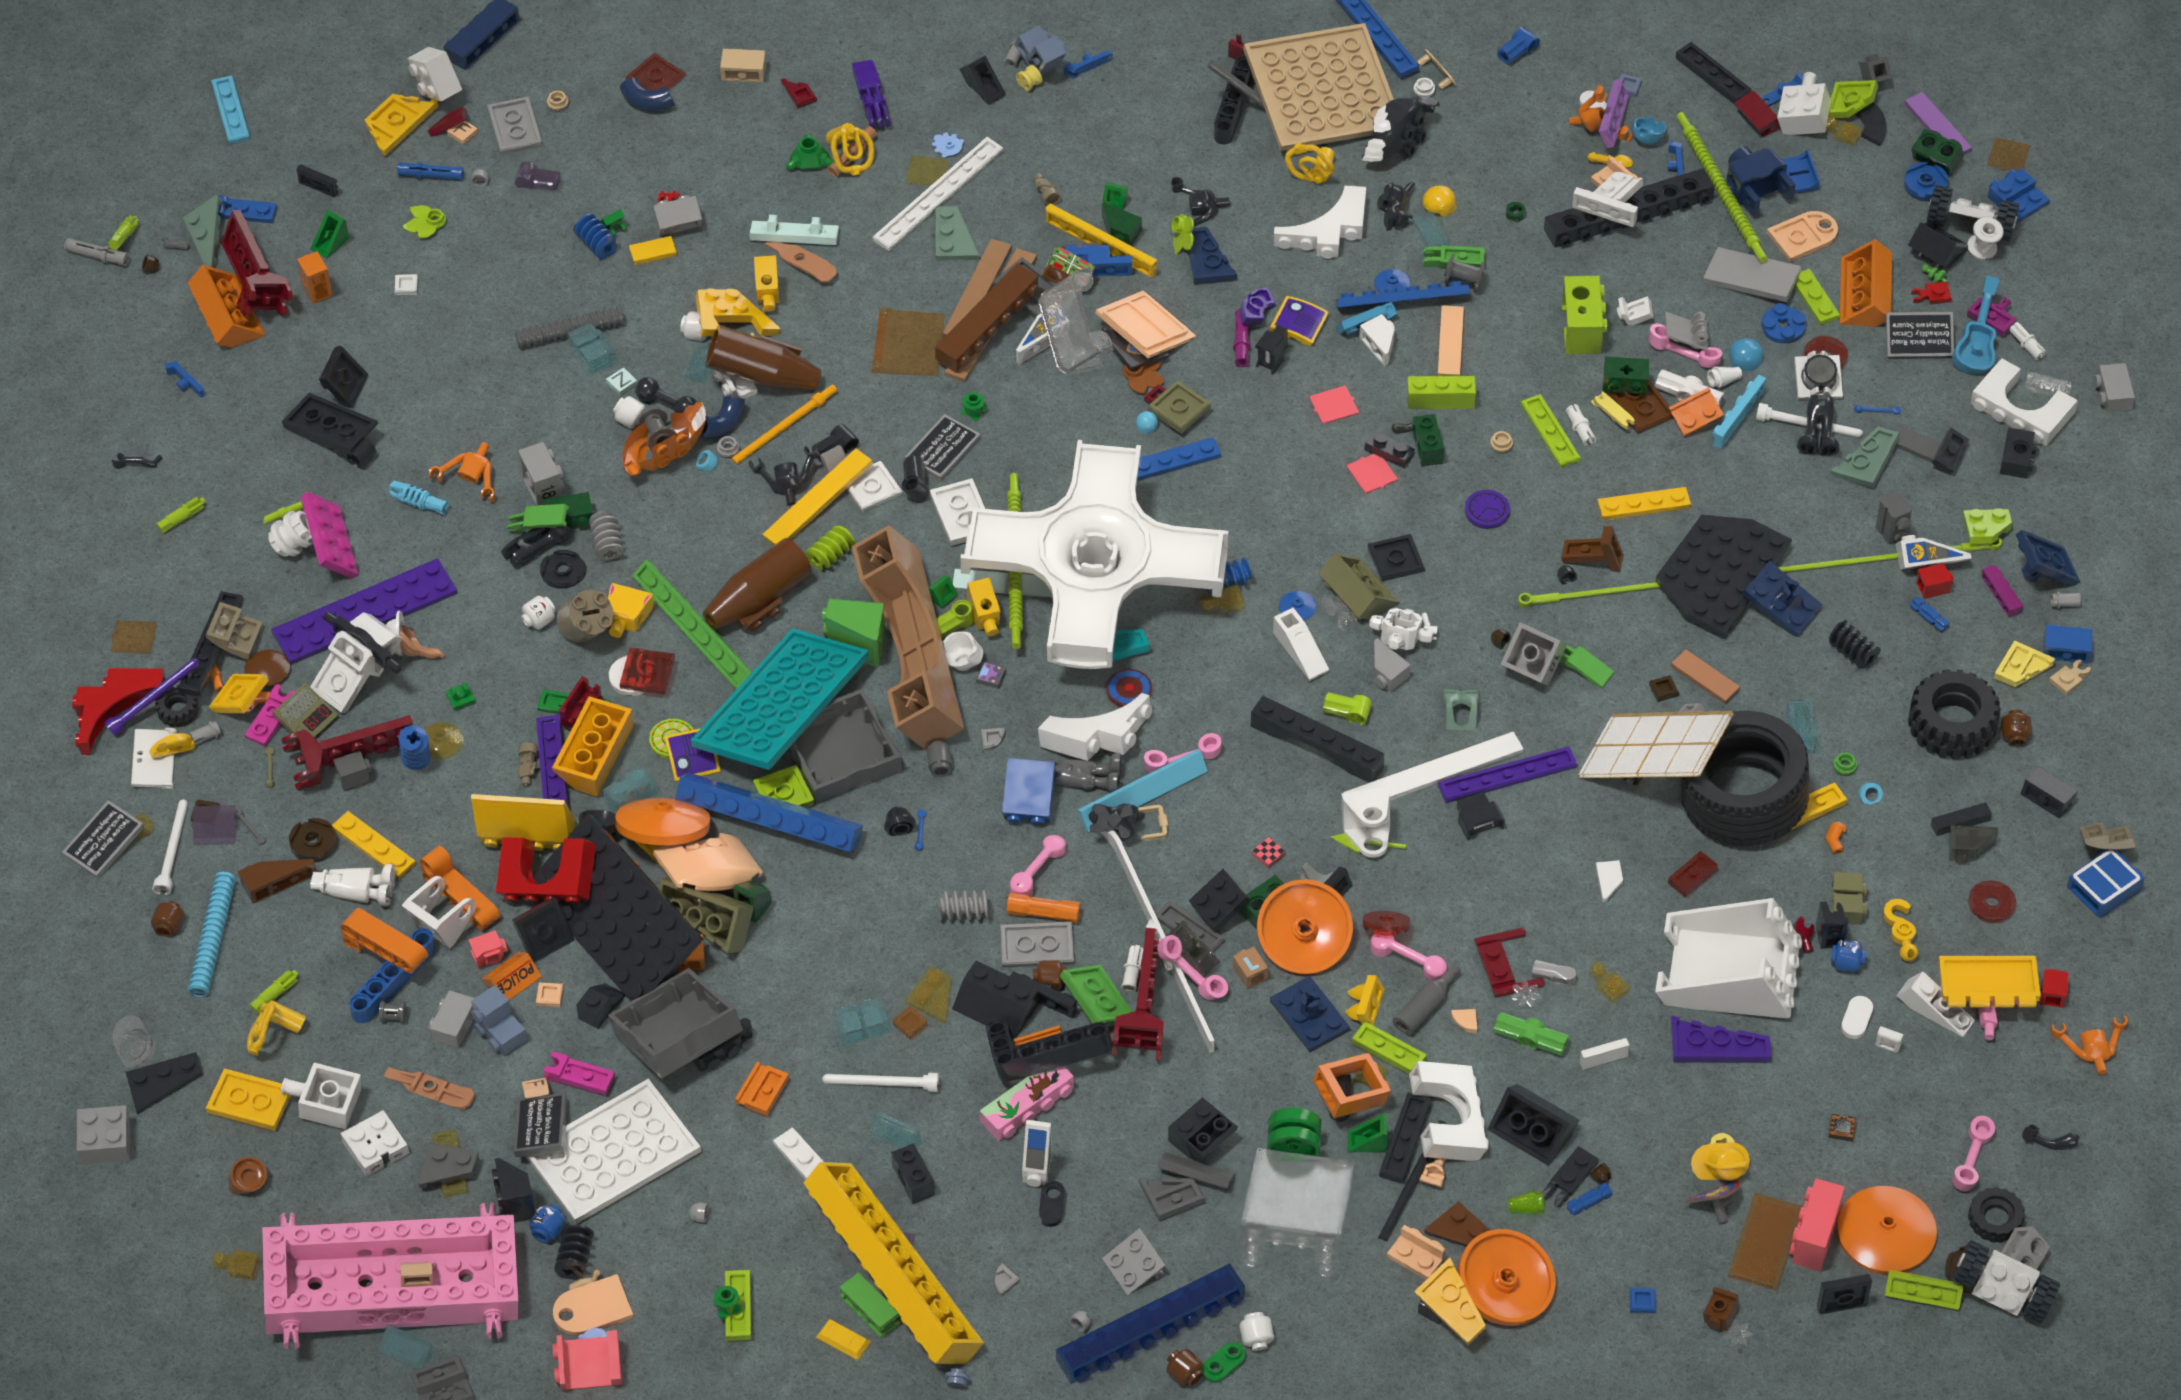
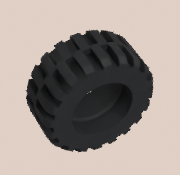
M1950 669L1943 670L1940 674L1939 672L1930 674V678L1925 677L1920 681V685L1916 686L1911 699L1908 725L1911 727L1910 732L1912 736L1917 737L1916 742L1921 747L1926 745L1928 752L1933 754L1935 751L1939 753V757L1943 758L1946 755L1952 756V759H1959L1962 755L1965 758L1973 756V752L1976 754L1984 751V747H1989L1992 743L2000 717L1999 697L1995 695L1996 692L1993 687L1987 686L1988 682L1983 678L1978 679L1976 674L1971 672L1969 674L1963 673V670L1959 669L1956 672H1951ZM1945 705H1955L1969 711L1974 718L1966 722H1951L1939 716L1935 709Z

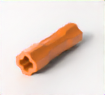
M1009 893L1007 914L1057 919L1061 922L1072 921V923L1077 924L1081 906L1080 902L1057 901L1030 897L1025 894Z

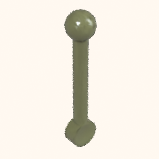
M269 747L265 750L268 769V780H266L265 785L268 788H272L275 784L274 780H272V755L274 754V749Z

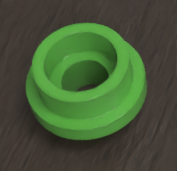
M1843 752L1834 759L1833 767L1838 773L1849 775L1856 770L1857 761L1852 754Z

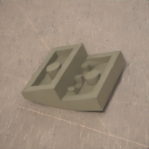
M220 602L207 631L206 638L225 651L248 660L263 622L241 615V608Z
M2103 822L2080 827V832L2086 845L2102 849H2128L2135 847L2134 839L2128 826L2106 830Z

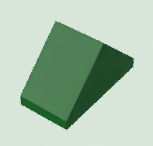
M327 210L310 249L315 252L318 251L321 256L327 259L349 239L346 220Z
M1383 1113L1348 1131V1152L1386 1153V1114Z

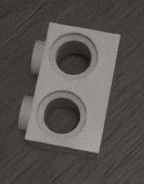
M2019 1227L2014 1229L2001 1253L2037 1270L2050 1246L2034 1227Z

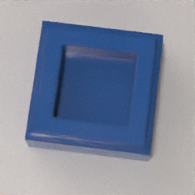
M1630 1288V1313L1655 1314V1289Z

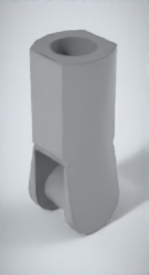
M1535 960L1532 977L1542 978L1545 981L1563 985H1572L1575 983L1576 971L1572 967L1557 966L1556 964Z

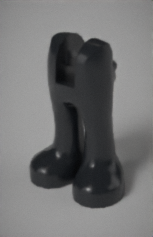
M1818 394L1810 396L1807 406L1805 435L1801 436L1797 442V449L1805 454L1816 453L1818 421H1821L1822 424L1819 455L1831 456L1839 452L1840 444L1837 439L1832 438L1834 419L1833 397L1826 395L1825 404L1818 405Z
M565 526L532 528L510 541L501 550V554L505 559L511 558L510 564L518 567L524 565L529 559L549 546L566 541L569 538V534Z

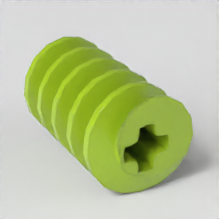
M833 526L831 531H828L818 542H815L812 547L806 550V557L810 564L819 571H822L823 567L829 569L831 563H836L837 557L842 558L843 552H849V546L855 545L856 541L843 526Z

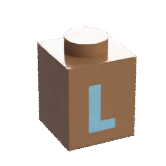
M1255 947L1241 950L1233 956V969L1247 989L1268 980V967Z

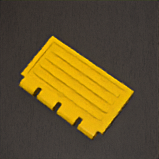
M1939 956L1938 965L1942 1001H1947L1948 1007H1966V1001H1969L1970 1007H1990V1001H1993L1994 1007H2014L2015 1001H2018V1007H2036V1001H2040L2041 995L2036 956Z

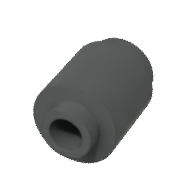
M942 741L933 742L927 747L929 770L936 777L946 776L952 768L950 746Z

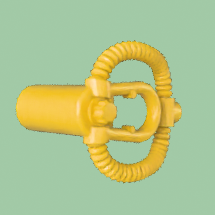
M850 123L830 130L826 135V140L831 146V153H833L832 156L833 160H835L834 162H836L837 169L843 173L855 176L860 175L862 171L871 167L875 149L873 141L869 137L870 135ZM859 135L862 136L868 145V160L863 165L843 166L838 157L837 146L842 144L845 157L850 161H856L863 154ZM847 141H856L855 145L858 148L856 156L849 154V144H847Z
M1298 142L1285 155V162L1289 172L1300 180L1321 184V182H1326L1335 171L1333 164L1335 153L1328 147L1319 148L1316 145H1306ZM1314 151L1317 153L1316 159L1306 156L1299 160V167L1305 173L1303 175L1294 168L1291 158L1295 154ZM1311 162L1314 166L1309 171V168H1306L1303 163Z
M273 1000L267 1004L262 1003L260 1014L255 1021L256 1023L251 1027L248 1034V1052L255 1056L259 1054L265 1042V1034H267L270 1021L298 1033L304 1023L305 1016Z

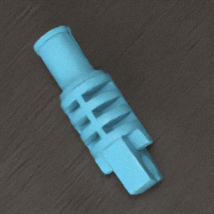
M393 481L389 485V495L400 500L402 503H407L410 506L413 505V507H418L420 510L429 509L441 515H444L448 510L449 502L432 496L430 491L398 481Z

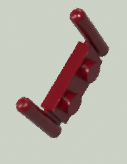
M1524 928L1474 938L1495 998L1541 988L1545 984L1542 978L1515 983L1501 942L1524 937L1526 935Z

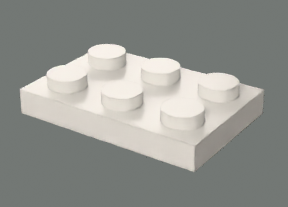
M972 478L930 490L931 500L951 546L964 543L967 540L968 508L985 509Z

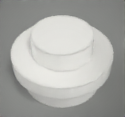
M1420 78L1414 84V93L1419 97H1430L1435 92V85L1429 78Z

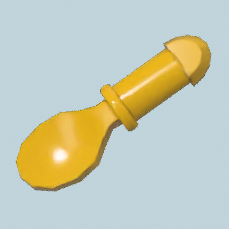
M1595 152L1589 153L1587 156L1590 162L1607 164L1608 158L1611 157V155H1601ZM1626 155L1614 157L1625 168H1630L1633 165L1632 159Z

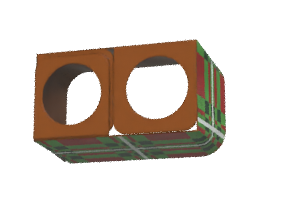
M1056 247L1049 256L1042 276L1079 295L1091 277L1094 265L1061 247ZM1076 281L1081 286V289L1077 291L1075 290Z

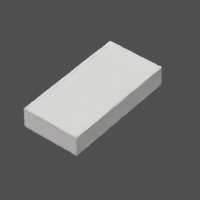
M1624 1038L1582 1050L1580 1055L1582 1070L1628 1057L1629 1043Z

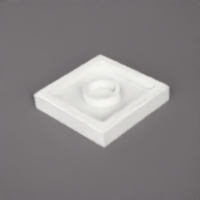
M881 461L874 463L847 488V491L862 512L902 495V490Z

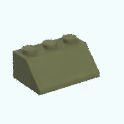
M1334 553L1319 572L1324 579V584L1338 594V600L1351 609L1350 613L1359 620H1370L1372 616L1379 615L1400 603L1359 557Z

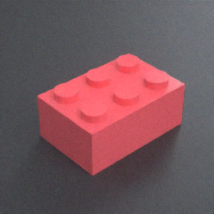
M1817 1178L1813 1187L1808 1186L1804 1207L1801 1208L1798 1226L1795 1227L1792 1237V1245L1789 1254L1793 1255L1792 1264L1821 1272L1840 1212L1844 1186Z

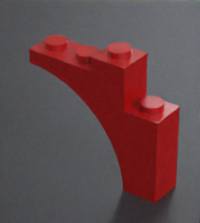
M108 668L107 677H103V687H77L76 696L72 697V708L76 709L80 733H76L75 744L76 747L80 748L81 755H91L93 744L100 731L106 725L105 721L132 707L166 680L164 669Z

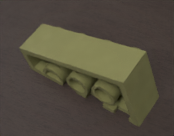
M670 878L660 879L659 890L695 929L706 935L705 938L712 943L715 942L720 945L726 953H736L743 950L754 906L715 891H697L695 886L683 883L682 888H677Z

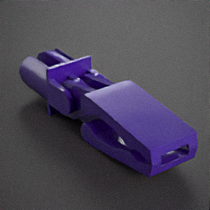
M873 60L852 63L853 74L869 126L874 128L873 118H875L877 128H882L881 116H883L886 127H889L891 122L886 109V100L881 95V84Z

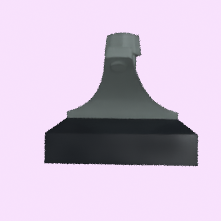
M1307 862L1301 867L1304 873L1301 874L1300 880L1308 879L1322 882L1332 887L1342 897L1353 886L1346 868L1339 866L1334 873L1331 872L1324 875L1313 869Z

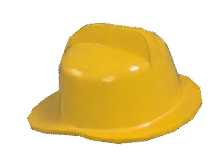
M1713 1143L1703 1145L1695 1151L1692 1156L1691 1167L1697 1178L1701 1180L1732 1181L1746 1173L1749 1168L1750 1158L1744 1146L1738 1143Z

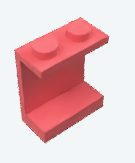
M617 1330L607 1331V1337L563 1341L562 1335H557V1344H553V1357L558 1359L559 1368H554L555 1383H560L561 1390L622 1385Z

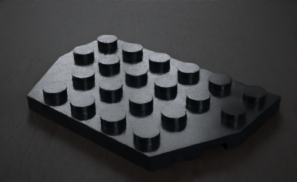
M1701 514L1657 574L1656 583L1666 592L1670 601L1673 600L1684 618L1724 638L1750 602L1742 593L1769 561L1774 565L1778 564L1791 546L1792 539L1753 519Z

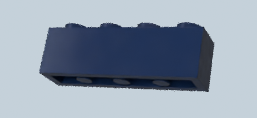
M493 0L483 11L475 15L471 22L461 28L459 33L451 40H448L443 46L450 62L466 70L520 20L518 7L507 0Z

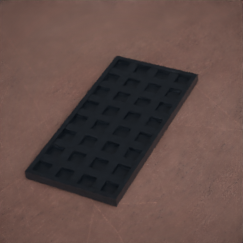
M587 814L567 838L586 839L596 843L589 900L580 899L579 903H569L565 899H559L558 904L574 938L627 998L633 1001L650 993L660 984L666 982L704 938L593 815ZM563 843L533 876L538 885L550 881L556 875L560 867Z

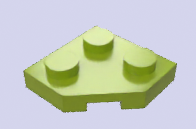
M1877 81L1835 82L1830 98L1831 105L1828 118H1849L1874 102L1878 89Z
M2009 509L1963 510V520L1969 544H1992L1998 540V536L2001 533H2007L2012 528Z
M797 765L753 780V786L759 794L805 808L814 805V799Z

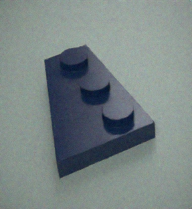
M1208 227L1193 228L1191 231L1193 234V245L1188 252L1194 284L1237 280L1236 271L1231 268L1229 260L1220 251L1219 245Z

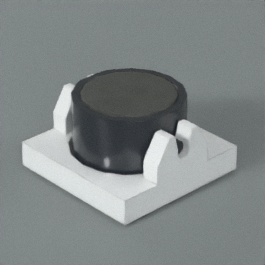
M1812 351L1807 356L1794 358L1798 400H1809L1812 394H1818V399H1826V395L1833 397V399H1842L1839 355L1828 356V353L1825 351H1821L1820 354Z

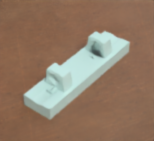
M769 215L767 222L752 221L750 240L836 245L839 226L821 225L820 217H812L811 224L778 222L777 215Z

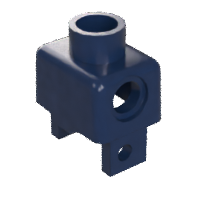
M1741 147L1731 154L1728 160L1726 182L1739 205H1745L1753 216L1759 214L1760 197L1780 190L1788 201L1794 199L1796 184L1786 173L1787 165L1771 148L1766 147L1753 153L1748 147Z

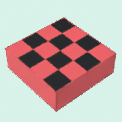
M1268 837L1252 850V855L1267 868H1270L1285 855V850Z

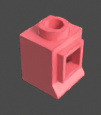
M496 930L469 939V944L472 948L470 951L478 970L483 965L489 966L501 962L502 958H504V952L508 951L504 938L499 939Z

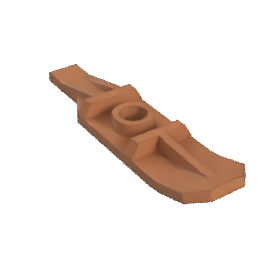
M772 241L764 243L779 253L782 261L812 275L821 283H829L836 277V268L832 264L797 245Z
M388 1067L383 1076L402 1083L409 1092L456 1109L463 1110L469 1107L475 1098L472 1088L461 1087L422 1072L409 1073ZM427 1083L434 1084L432 1088L425 1087Z

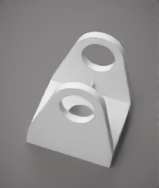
M1388 786L1342 793V827L1344 833L1357 849L1367 857H1379L1387 851L1390 832V791ZM1369 841H1378L1382 844V847L1379 850L1371 851L1366 849L1364 845Z
M435 876L407 898L402 907L417 926L430 930L435 939L450 949L456 943L476 909V902L471 898H465L442 918L437 920L430 915V912L445 888V880L440 876ZM439 882L437 890L431 896H428L430 889ZM469 904L466 914L459 918L462 909Z

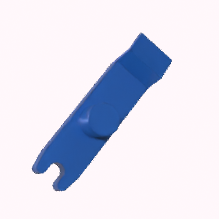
M1110 50L1095 56L1086 53L1082 58L1084 61L1075 65L1068 62L1064 66V75L1074 79L1081 73L1113 60L1111 58L1113 54Z
M1796 74L1794 79L1788 83H1779L1777 89L1764 95L1761 99L1763 101L1768 100L1766 103L1768 106L1780 102L1783 87L1802 85L1804 74Z
M1671 139L1668 152L1675 154V161H1668L1667 169L1668 171H1676L1677 176L1683 174L1681 152L1683 144L1673 142V139Z
M177 361L164 362L167 374H176L181 379L176 382L177 387L181 391L190 387L200 398L205 396L204 388Z

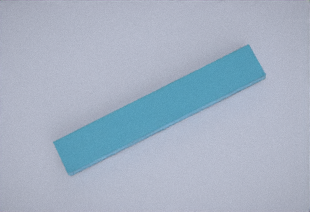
M1197 749L1078 809L1085 830L1089 832V827L1093 824L1089 820L1088 815L1092 811L1094 804L1116 807L1125 803L1139 807L1208 772L1202 752Z

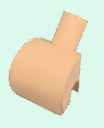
M1435 1158L1433 1163L1427 1164L1419 1182L1442 1188L1445 1178V1170L1443 1168L1445 1159Z

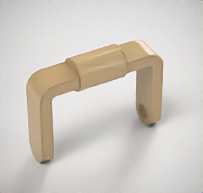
M1161 805L1139 807V812L1143 813L1158 811L1159 827L1162 829V833L1143 835L1141 837L1142 842L1165 839L1169 824L1167 815L1163 812V807Z

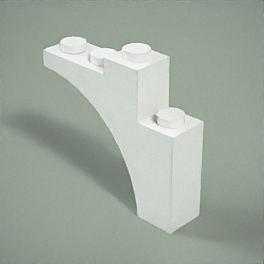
M1344 186L1342 196L1336 205L1316 220L1297 226L1275 227L1274 246L1282 249L1290 247L1301 248L1306 251L1317 249L1316 256H1322L1326 259L1338 257L1340 238H1346L1347 240L1362 239L1366 187Z
M1141 693L1129 704L1099 716L1086 718L1049 716L1038 728L1040 747L1086 761L1097 753L1099 748L1124 755L1136 742L1135 732L1151 716L1150 695Z

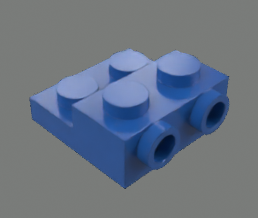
M2023 168L2017 171L2014 169L2010 170L2001 181L1995 179L1989 186L1988 198L1998 207H2000L2002 200L2019 203L2016 223L2045 207L2050 202V199L2035 187L2036 180Z

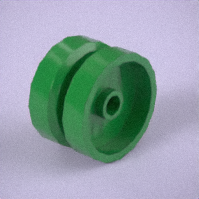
M1290 1107L1273 1112L1268 1119L1267 1153L1270 1158L1280 1163L1308 1164L1315 1161L1320 1156L1322 1121L1320 1117L1314 1112L1303 1108Z

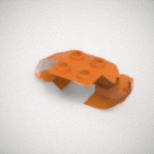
M696 402L693 406L689 405L683 413H670L672 426L669 428L674 429L677 434L651 448L652 460L645 459L649 449L647 446V437L649 435L646 422L635 428L628 435L622 454L625 472L630 477H634L640 474L642 469L654 471L667 466L678 457L685 456L692 449L703 431L706 421V410L702 402Z

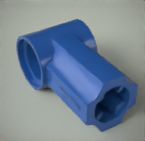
M1520 27L1515 31L1512 39L1497 50V55L1504 63L1511 64L1524 53L1530 54L1529 51L1533 48L1536 49L1540 39L1524 27Z

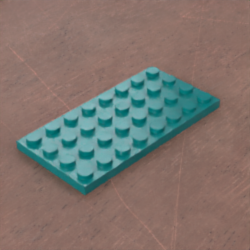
M792 628L691 739L692 747L770 770L870 658L869 650Z

